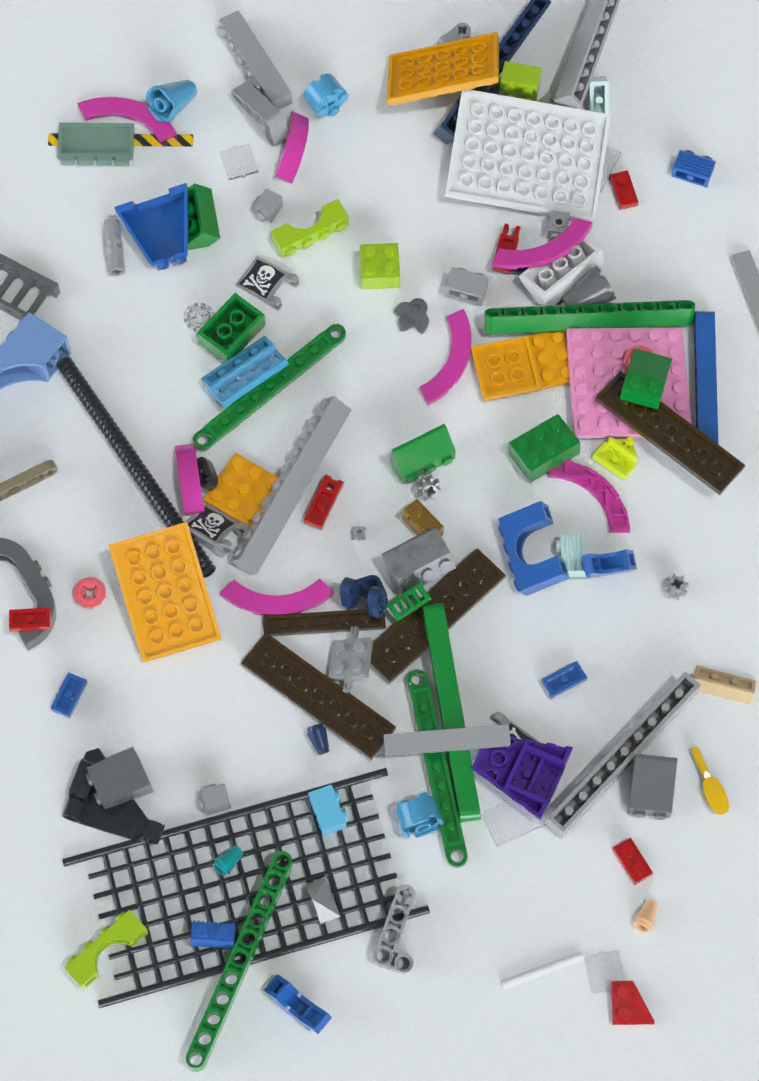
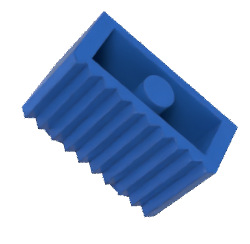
M679 150L671 176L707 188L716 161L709 156L695 155L690 150Z
M194 920L192 922L190 942L192 946L233 949L236 942V926L234 923L226 924L224 922L222 924L221 922L213 923L211 921L209 923L208 921L196 922Z

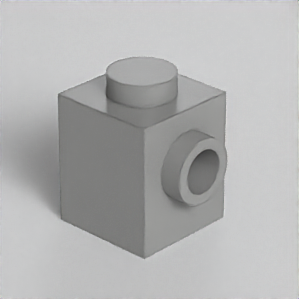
M266 188L262 195L258 196L254 201L255 215L262 221L272 223L283 207L282 196Z
M551 210L547 239L553 240L568 228L570 212Z
M225 783L217 786L216 784H210L205 786L203 790H200L202 797L198 798L201 810L206 809L207 815L231 809Z

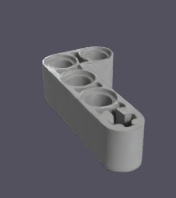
M245 81L231 90V94L237 104L263 127L266 138L272 146H276L287 138L288 126L285 117L250 82Z
M402 885L396 891L373 955L377 965L401 974L408 973L414 963L409 954L396 950L415 899V890L410 885ZM405 890L409 891L408 895L411 896L404 903V906H408L407 909L402 905H395L396 902L400 904L402 900L400 892L403 893ZM394 910L402 911L404 914L403 920H394L392 912ZM393 930L396 933V940L392 942L386 940L385 932ZM381 950L387 951L389 954L388 961L381 962L377 957V953ZM406 958L409 961V967L407 969H400L397 964L398 959Z

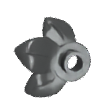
M415 298L411 302H402L396 306L394 313L400 316L398 325L401 332L409 330L414 326L421 334L426 331L429 325V318L426 314L428 306L423 299ZM415 305H421V309L415 310Z

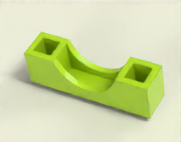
M336 199L321 206V217L312 227L299 229L286 223L270 231L271 241L282 258L291 256L302 248L310 247L320 239L324 240L337 231L345 230L349 226V216L339 199Z
M130 910L119 914L115 919L116 922L111 927L106 926L102 929L99 937L94 942L92 940L84 945L83 951L78 956L74 955L66 962L64 967L66 972L83 991L100 977L97 968L98 959L107 947L114 944H125L133 947L148 934L147 928Z

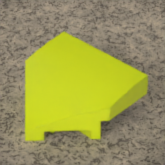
M609 437L608 441L604 442L593 454L592 459L622 480H625L637 465L638 455L635 453L634 437H627V439Z

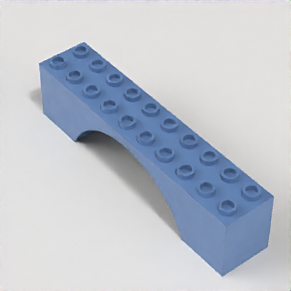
M30 312L26 317H22L17 328L7 335L6 341L0 346V390L26 381L49 382L58 371L57 363L62 358L71 355L67 336Z

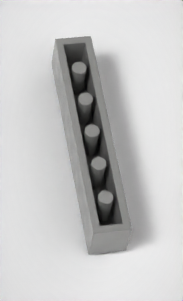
M239 10L219 19L220 27L218 31L221 37L226 38L228 48L231 52H235L238 64L244 66L245 74L248 79H252L254 87L278 109L292 104V92Z

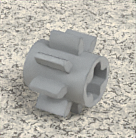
M432 474L425 477L421 476L420 482H416L418 496L424 495L425 500L428 498L435 499L437 492H441L438 486L440 484L439 479L433 480Z
M674 573L671 579H665L667 585L664 586L663 591L668 592V598L676 597L679 600L681 594L686 596V588H688L689 583L684 582V576L679 577Z

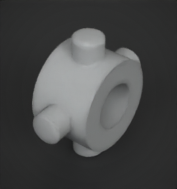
M353 526L351 528L353 530L352 540L366 539V528L364 526Z

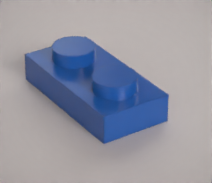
M575 661L541 679V683L552 699L586 681L587 676L578 661Z
M68 672L51 706V711L71 718L88 681Z

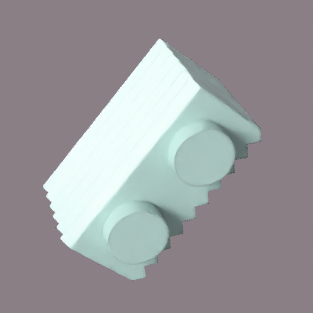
M585 533L560 534V539L556 540V552H560V558L565 560L569 577H586L581 564L582 555L586 554Z

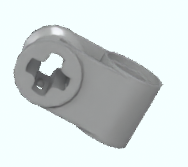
M467 23L457 24L449 32L442 35L436 45L470 38V26Z

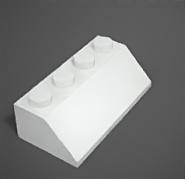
M585 238L580 244L578 243L567 255L546 265L528 268L519 275V278L536 302L542 306L555 305L594 266L599 268L604 266L602 250Z

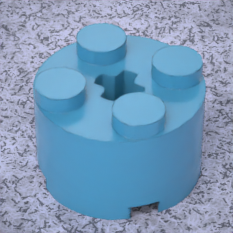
M327 73L319 76L321 78L319 81L313 80L304 91L305 101L319 117L335 116L340 111L341 105L349 97L332 74Z
M427 792L419 793L414 799L402 800L396 804L397 809L395 813L405 838H410L409 835L415 834L416 838L426 836L435 832L438 829L437 825L439 823L441 826L443 824L434 797L428 796Z

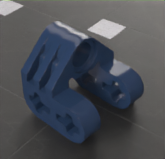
M368 575L356 580L345 577L340 585L342 606L354 609L361 596H363L367 600L369 615L381 619L388 608L386 605L388 604L387 593L381 579L376 575Z

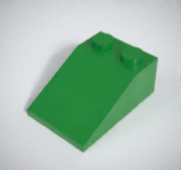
M634 348L620 399L658 410L672 358Z

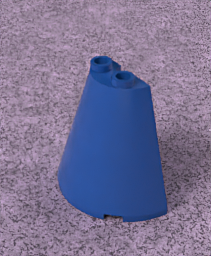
M187 183L169 188L168 194L139 204L130 201L114 207L150 265L158 267V270L167 269L173 263L182 264L187 262Z

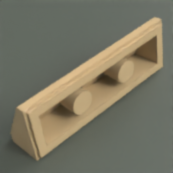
M696 666L693 677L701 685L699 688L700 692L745 704L752 703L757 682L755 680L702 666Z

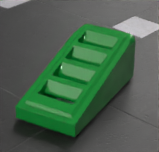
M420 582L386 605L398 622L432 599ZM416 590H419L424 600L420 601L415 593ZM410 594L415 599L416 605H413L408 598ZM402 599H405L410 609L406 610L401 602ZM398 603V605L400 606L401 610L403 611L401 615L395 608L394 604Z

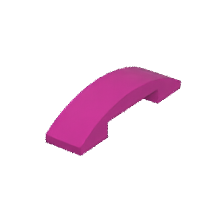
M294 111L290 112L287 124L289 130L282 158L278 160L275 177L290 184L293 183L299 169L309 130V118Z
M195 444L175 446L184 514L204 512Z

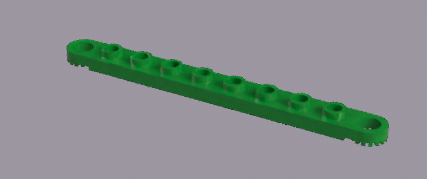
M338 323L330 325L325 331H322L288 358L287 362L289 365L241 396L204 425L202 429L194 434L193 444H195V448L200 451L210 449L340 345L346 338L344 326ZM338 330L342 334L339 338H334L331 333ZM200 437L208 438L207 443L200 445L197 440Z
M420 669L412 670L407 676V684L418 732L439 730L427 675ZM418 675L423 678V682L420 685L412 683L411 679ZM445 752L423 753L432 797L436 800L443 820L442 826L439 823L447 862L454 868L463 867L467 862L468 855ZM460 852L463 855V859L460 862H454L451 854Z

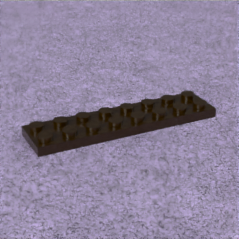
M620 371L596 396L595 401L718 495H721L743 471L745 464L660 401L657 410L621 400L620 395L626 374Z
M477 548L456 569L451 571L428 592L432 600L425 605L443 603L449 630L502 582L506 575ZM422 606L400 621L395 622L373 643L370 666L389 684L429 649Z
M268 633L262 636L241 662L242 667L317 722L322 723L324 727L369 760H372L383 747L384 734H393L396 730L395 725L351 693H344L340 685Z

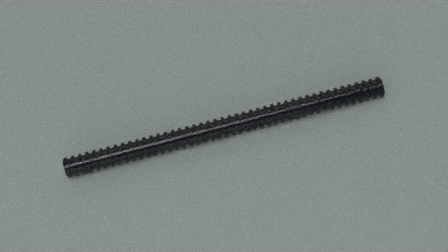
M71 357L62 358L56 365L57 369L63 374V378L69 383L75 395L79 397V401L82 402L92 420L98 425L105 439H108V443L111 444L114 452L117 453L121 462L127 467V471L130 472L134 481L140 486L143 494L147 496L146 498L153 505L154 510H157L156 512L160 515V519L163 520L167 528L185 523L182 521L183 519L179 516V513L175 512V507H172L173 505L169 502V498L166 497L162 488H159V484L156 483L153 475L146 468V465L143 464L136 451L133 450V446L130 445L126 436L120 431L113 417H110V413L107 412L104 404L101 403L97 394L91 389V386L85 380L75 362H73ZM190 532L203 578H207L215 572L216 566L212 565L213 562L209 560V556L202 550V546L199 545L198 541H195V536H192L193 534Z

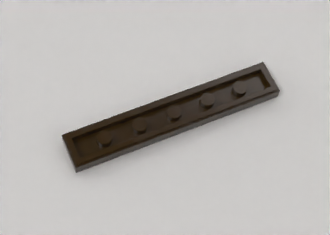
M368 609L263 615L264 634L268 633L271 636L351 632V627L354 626L358 627L359 631L386 629L385 613L381 619L370 616Z

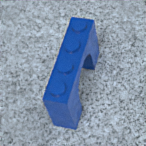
M539 501L498 518L500 524L498 530L505 541L503 547L506 554L509 555L510 562L508 564L511 572L514 573V586L518 592L528 596L570 579L565 560L559 556L537 564H527L523 557V545L527 537L537 530L554 524L547 504Z

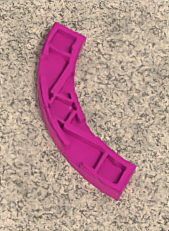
M99 97L77 103L85 121L97 117L121 115L123 118L139 121L144 124L160 143L177 136V132L170 122L158 121L150 113L148 105L136 100L121 97Z
M574 218L561 235L544 245L524 250L499 248L492 265L496 268L516 270L522 267H539L556 261L570 253L571 249L578 243L580 244L589 234L593 224L590 221Z
M464 309L446 316L452 336L451 352L446 364L433 379L419 386V390L427 405L445 396L458 383L468 365L472 342L471 328Z
M566 460L564 464L548 472V478H558L573 482L591 493L600 503L606 514L610 533H630L627 510L619 494L598 472L572 460Z
M318 579L315 583L301 591L286 595H266L254 592L242 586L236 580L231 581L220 592V596L232 605L262 616L301 613L319 606L334 595V591L321 579Z

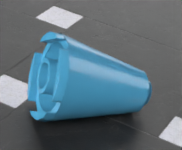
M190 80L153 86L146 94V101L149 100L150 104L148 109L158 121L169 122L196 96L197 88Z

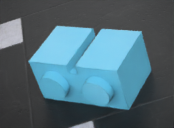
M331 784L308 793V798L314 815L317 817L316 820L322 836L346 829V821L349 819L345 808H340L339 802L342 800L338 789L334 790Z

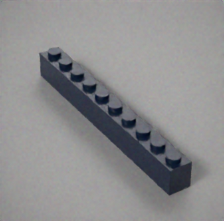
M529 0L500 39L499 75L503 71L505 61L509 62L550 6L552 3L550 0ZM492 85L480 86L470 90L488 92ZM461 95L433 132L436 137L447 145L454 139Z

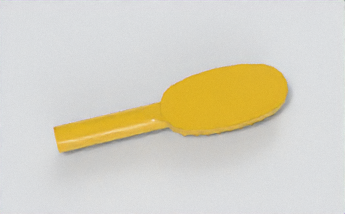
M698 746L692 748V755L704 779L702 786L706 800L716 814L723 815L729 810L726 792L718 779L711 777Z

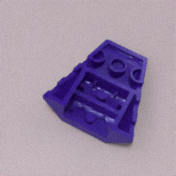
M510 736L511 746L480 749L471 769L541 820L561 780L573 747H561L553 743L547 742V744L534 742L531 739L522 740Z

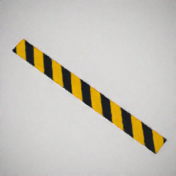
M59 133L48 134V146H58ZM135 134L134 146L193 147V134H177V136L161 143L154 134Z

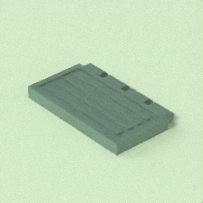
M59 122L58 160H61V165H75V160H78V165H94V160H97V165L112 166L113 160H115L116 166H129V161L133 160L135 125L134 123Z

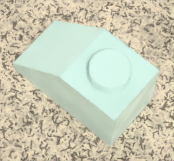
M606 76L592 77L587 91L589 111L609 114V90Z

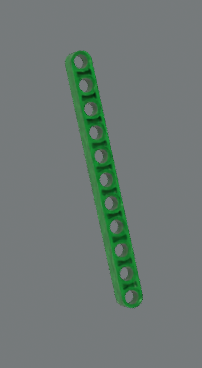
M690 300L489 308L484 312V330L490 334L566 331L567 328L689 326L694 323L695 303Z
M443 603L422 605L443 730L466 728ZM470 750L447 751L460 823L481 820L474 772L471 769Z
M279 851L273 857L186 1054V1063L194 1072L202 1071L207 1065L292 871V857L286 851ZM281 859H286L289 862L285 867H280L277 863ZM272 878H278L280 883L277 886H271L269 881ZM265 897L272 900L267 906L260 903ZM255 917L263 918V922L260 925H254L252 920ZM247 936H252L255 939L250 945L243 943L244 938ZM238 956L246 958L243 964L239 965L234 962ZM228 976H236V983H226V979ZM226 995L229 999L227 1003L219 1004L217 1003L218 997ZM212 1015L220 1017L219 1022L214 1025L210 1024L208 1019ZM203 1035L211 1037V1041L206 1045L199 1043ZM195 1055L202 1057V1061L198 1065L190 1063L191 1058Z

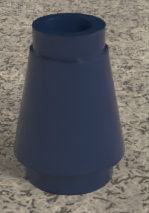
M322 723L308 727L307 736L318 755L330 752L326 727H323Z

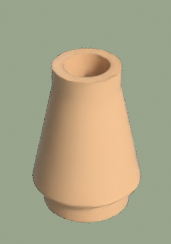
M647 899L645 905L635 916L634 927L639 931L648 933L650 929L654 928L656 912L659 906L656 901Z

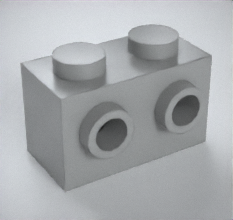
M452 267L445 286V296L482 306L488 289L489 277L482 273L469 272L464 268Z

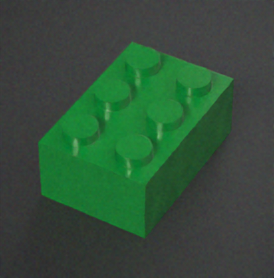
M234 293L197 332L198 343L221 361L226 362L241 352L266 325L265 314L237 293Z
M559 414L508 443L509 455L530 483L547 474L551 469L554 470L564 464L566 460H570L580 454V441Z

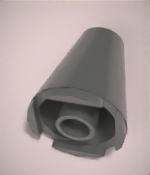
M594 266L561 298L563 302L560 305L607 303L613 301L616 297L606 277L600 275V268Z

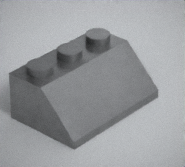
M435 526L382 553L393 585L401 594L420 582L424 586L456 569L452 555Z

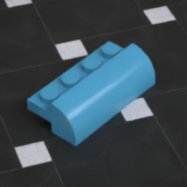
M263 336L203 376L201 380L213 399L225 408L289 364L287 359L277 351L275 345L266 336Z

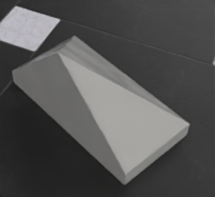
M326 878L306 884L320 925L340 918Z

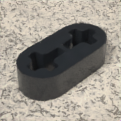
M205 457L197 458L200 485L203 489L212 491L218 484L215 468L210 460Z

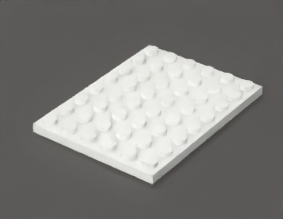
M470 89L462 90L445 197L550 215L551 210L570 212L569 219L578 218L594 223L596 220L611 115Z

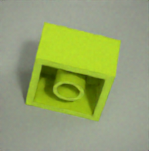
M505 61L500 80L499 95L537 101L542 68Z
M398 243L360 244L362 289L400 288Z

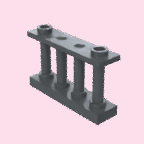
M0 253V271L3 270L9 274L0 286V310L20 321L29 312L35 315L47 296L58 297L60 294L58 283ZM19 278L24 281V285L11 303L1 299L15 279ZM36 287L41 291L27 312L18 308L30 288Z

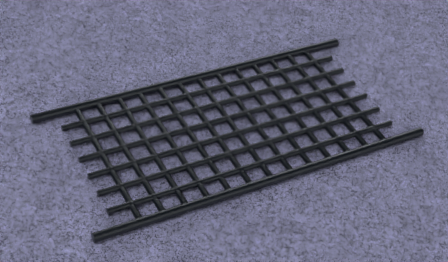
M379 769L163 830L160 840L164 839L167 852L152 856L149 843L131 839L62 859L63 865L66 867L103 856L106 869L88 874L90 880L108 875L111 889L93 894L94 899L113 895L116 909L98 914L99 919L138 909L142 924L148 931V934L145 936L147 944L134 948L126 945L127 950L109 954L110 960L128 955L132 970L116 974L114 979L116 981L133 976L137 989L98 1000L99 1008L223 973L227 963H225L222 950L226 948L210 947L199 950V947L193 946L194 952L179 956L175 941L189 937L191 939L192 921L190 915L205 911L208 922L212 921L214 923L211 909L225 905L230 920L224 922L226 924H235L237 941L239 937L237 924L245 922L248 915L235 918L231 904L247 900L250 911L253 905L252 898L257 896L259 890L250 892L246 878L261 874L264 880L269 866L265 867L261 852L276 848L278 853L282 851V846L296 843L300 857L292 859L293 864L302 862L306 877L291 881L289 875L284 888L288 889L291 902L275 907L273 918L276 929L264 932L259 944L261 953L254 955L250 965L383 927L389 913L386 902L393 901L395 894L384 897L380 883L397 878V874L395 872L378 877L374 863L391 858V854L386 853L372 857L368 843L384 839L385 834L382 833L366 838L362 823L380 819L379 814L360 818L356 804L373 800L374 798L370 794L355 799L351 786L388 776L387 769ZM332 784L334 790L346 788L349 801L339 803L340 808L351 806L355 820L346 822V828L357 825L361 840L346 843L343 831L340 830L337 831L341 845L326 849L316 820L317 817L314 815L308 798V793ZM306 799L309 812L294 816L291 803ZM286 805L289 818L274 822L271 809ZM265 811L269 823L254 827L250 814ZM245 816L248 829L234 833L230 820ZM311 817L315 831L300 835L296 821ZM225 822L228 835L213 839L210 826ZM291 823L294 837L280 841L276 827ZM205 828L208 840L193 844L190 831ZM271 829L274 843L259 847L256 832ZM184 833L187 846L172 850L169 837ZM250 834L254 849L243 851L244 855L241 858L256 854L259 869L244 872L240 858L237 862L238 875L224 878V876L217 872L219 880L204 884L200 870L213 866L215 858L218 857L215 844L230 840L233 848L235 845L237 846L235 838ZM317 837L320 851L305 855L302 841ZM144 845L147 858L132 862L129 849ZM363 845L367 859L352 863L348 849ZM210 846L213 860L198 864L195 850ZM123 851L126 864L111 868L108 855ZM343 851L346 865L332 869L328 854ZM189 852L193 866L178 870L174 856ZM322 856L326 871L311 875L307 860ZM169 857L172 872L157 876L154 861ZM281 859L279 860L280 863L277 864L280 867H285L289 862L288 860ZM148 863L152 878L137 882L133 867ZM369 865L373 879L358 883L354 868ZM128 869L131 884L116 888L113 873ZM348 870L352 885L337 889L333 874ZM195 872L198 886L183 890L180 875ZM328 876L332 889L331 893L334 896L340 914L343 930L328 934L326 924L324 923L320 925L322 936L307 939L304 926L317 923L319 919L314 917L302 921L298 906L311 903L312 901L310 897L296 900L293 886L305 882L309 884L313 880ZM174 877L178 892L163 896L159 881ZM241 880L245 894L230 898L226 884ZM154 883L157 898L142 902L139 887ZM375 885L379 899L364 903L360 888ZM221 886L224 900L209 904L206 889ZM133 889L137 903L121 907L118 893ZM354 890L358 905L343 909L339 894ZM200 891L204 906L189 910L185 895ZM179 897L183 912L168 916L164 901ZM159 903L162 918L147 922L144 907ZM380 904L384 918L369 922L366 908ZM428 905L410 910L407 920L429 914ZM293 908L297 922L282 927L278 912ZM360 910L364 924L349 928L345 914ZM402 912L392 915V917L396 921H401L404 918V914ZM185 917L189 932L173 936L170 921ZM259 917L253 918L252 922L254 925H259L257 919ZM164 923L168 938L153 942L149 927ZM299 928L302 941L287 945L284 932ZM278 934L282 947L266 951L263 938ZM252 936L244 938L243 943L251 942L255 939ZM169 943L173 958L158 962L154 947ZM149 949L152 964L137 968L134 953ZM216 952L220 965L204 969L201 956ZM240 956V959L234 962L240 965L246 961V958ZM196 958L199 971L184 975L180 962ZM175 964L178 977L163 981L160 968ZM154 970L157 983L142 987L139 974Z

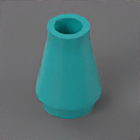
M235 845L215 858V862L212 865L220 875L225 876L231 873L244 853Z

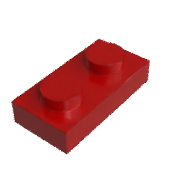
M628 170L610 174L609 180L619 209L623 210L638 206L639 201Z
M50 607L9 610L10 632L51 629Z
M631 837L613 847L614 854L634 885L653 875V871Z

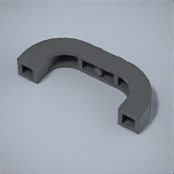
M0 537V561L11 563L17 568L36 599L37 608L50 607L51 609L50 630L17 631L29 651L42 643L54 627L56 605L49 588L52 585L47 576L42 577L39 572L42 568L38 561H33L21 545L10 539Z

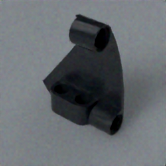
M99 748L87 751L84 759H81L70 786L69 798L62 817L103 832L158 845L165 824L149 820L134 799L107 809L104 808L103 804L98 805L94 793H97L94 785L90 786L86 778V774H89L87 767L106 758Z

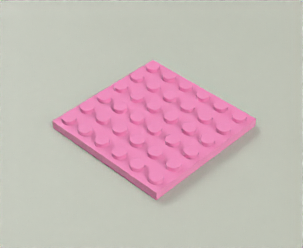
M682 328L566 329L573 432L577 438H643L595 401L596 396L620 371L627 374L628 368H626L624 361L625 354L628 349L636 345L646 346L655 354L672 358L661 402L691 423Z

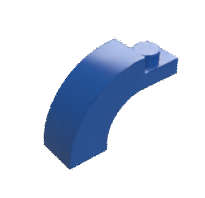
M625 549L605 554L589 553L582 555L581 564L586 578L637 570L633 550Z
M278 974L263 990L278 1006L309 1031L311 1029L319 1034L332 1018L329 1013L308 1000L289 981Z

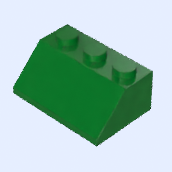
M195 183L188 187V250L209 247L220 239L212 189Z
M445 423L392 449V467L402 484L412 483L419 476L425 473L431 474L437 467L441 465L446 466L453 462L456 450Z

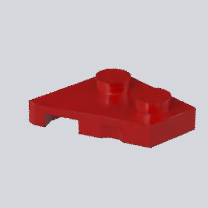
M611 981L612 1025H654L655 1021L634 981Z

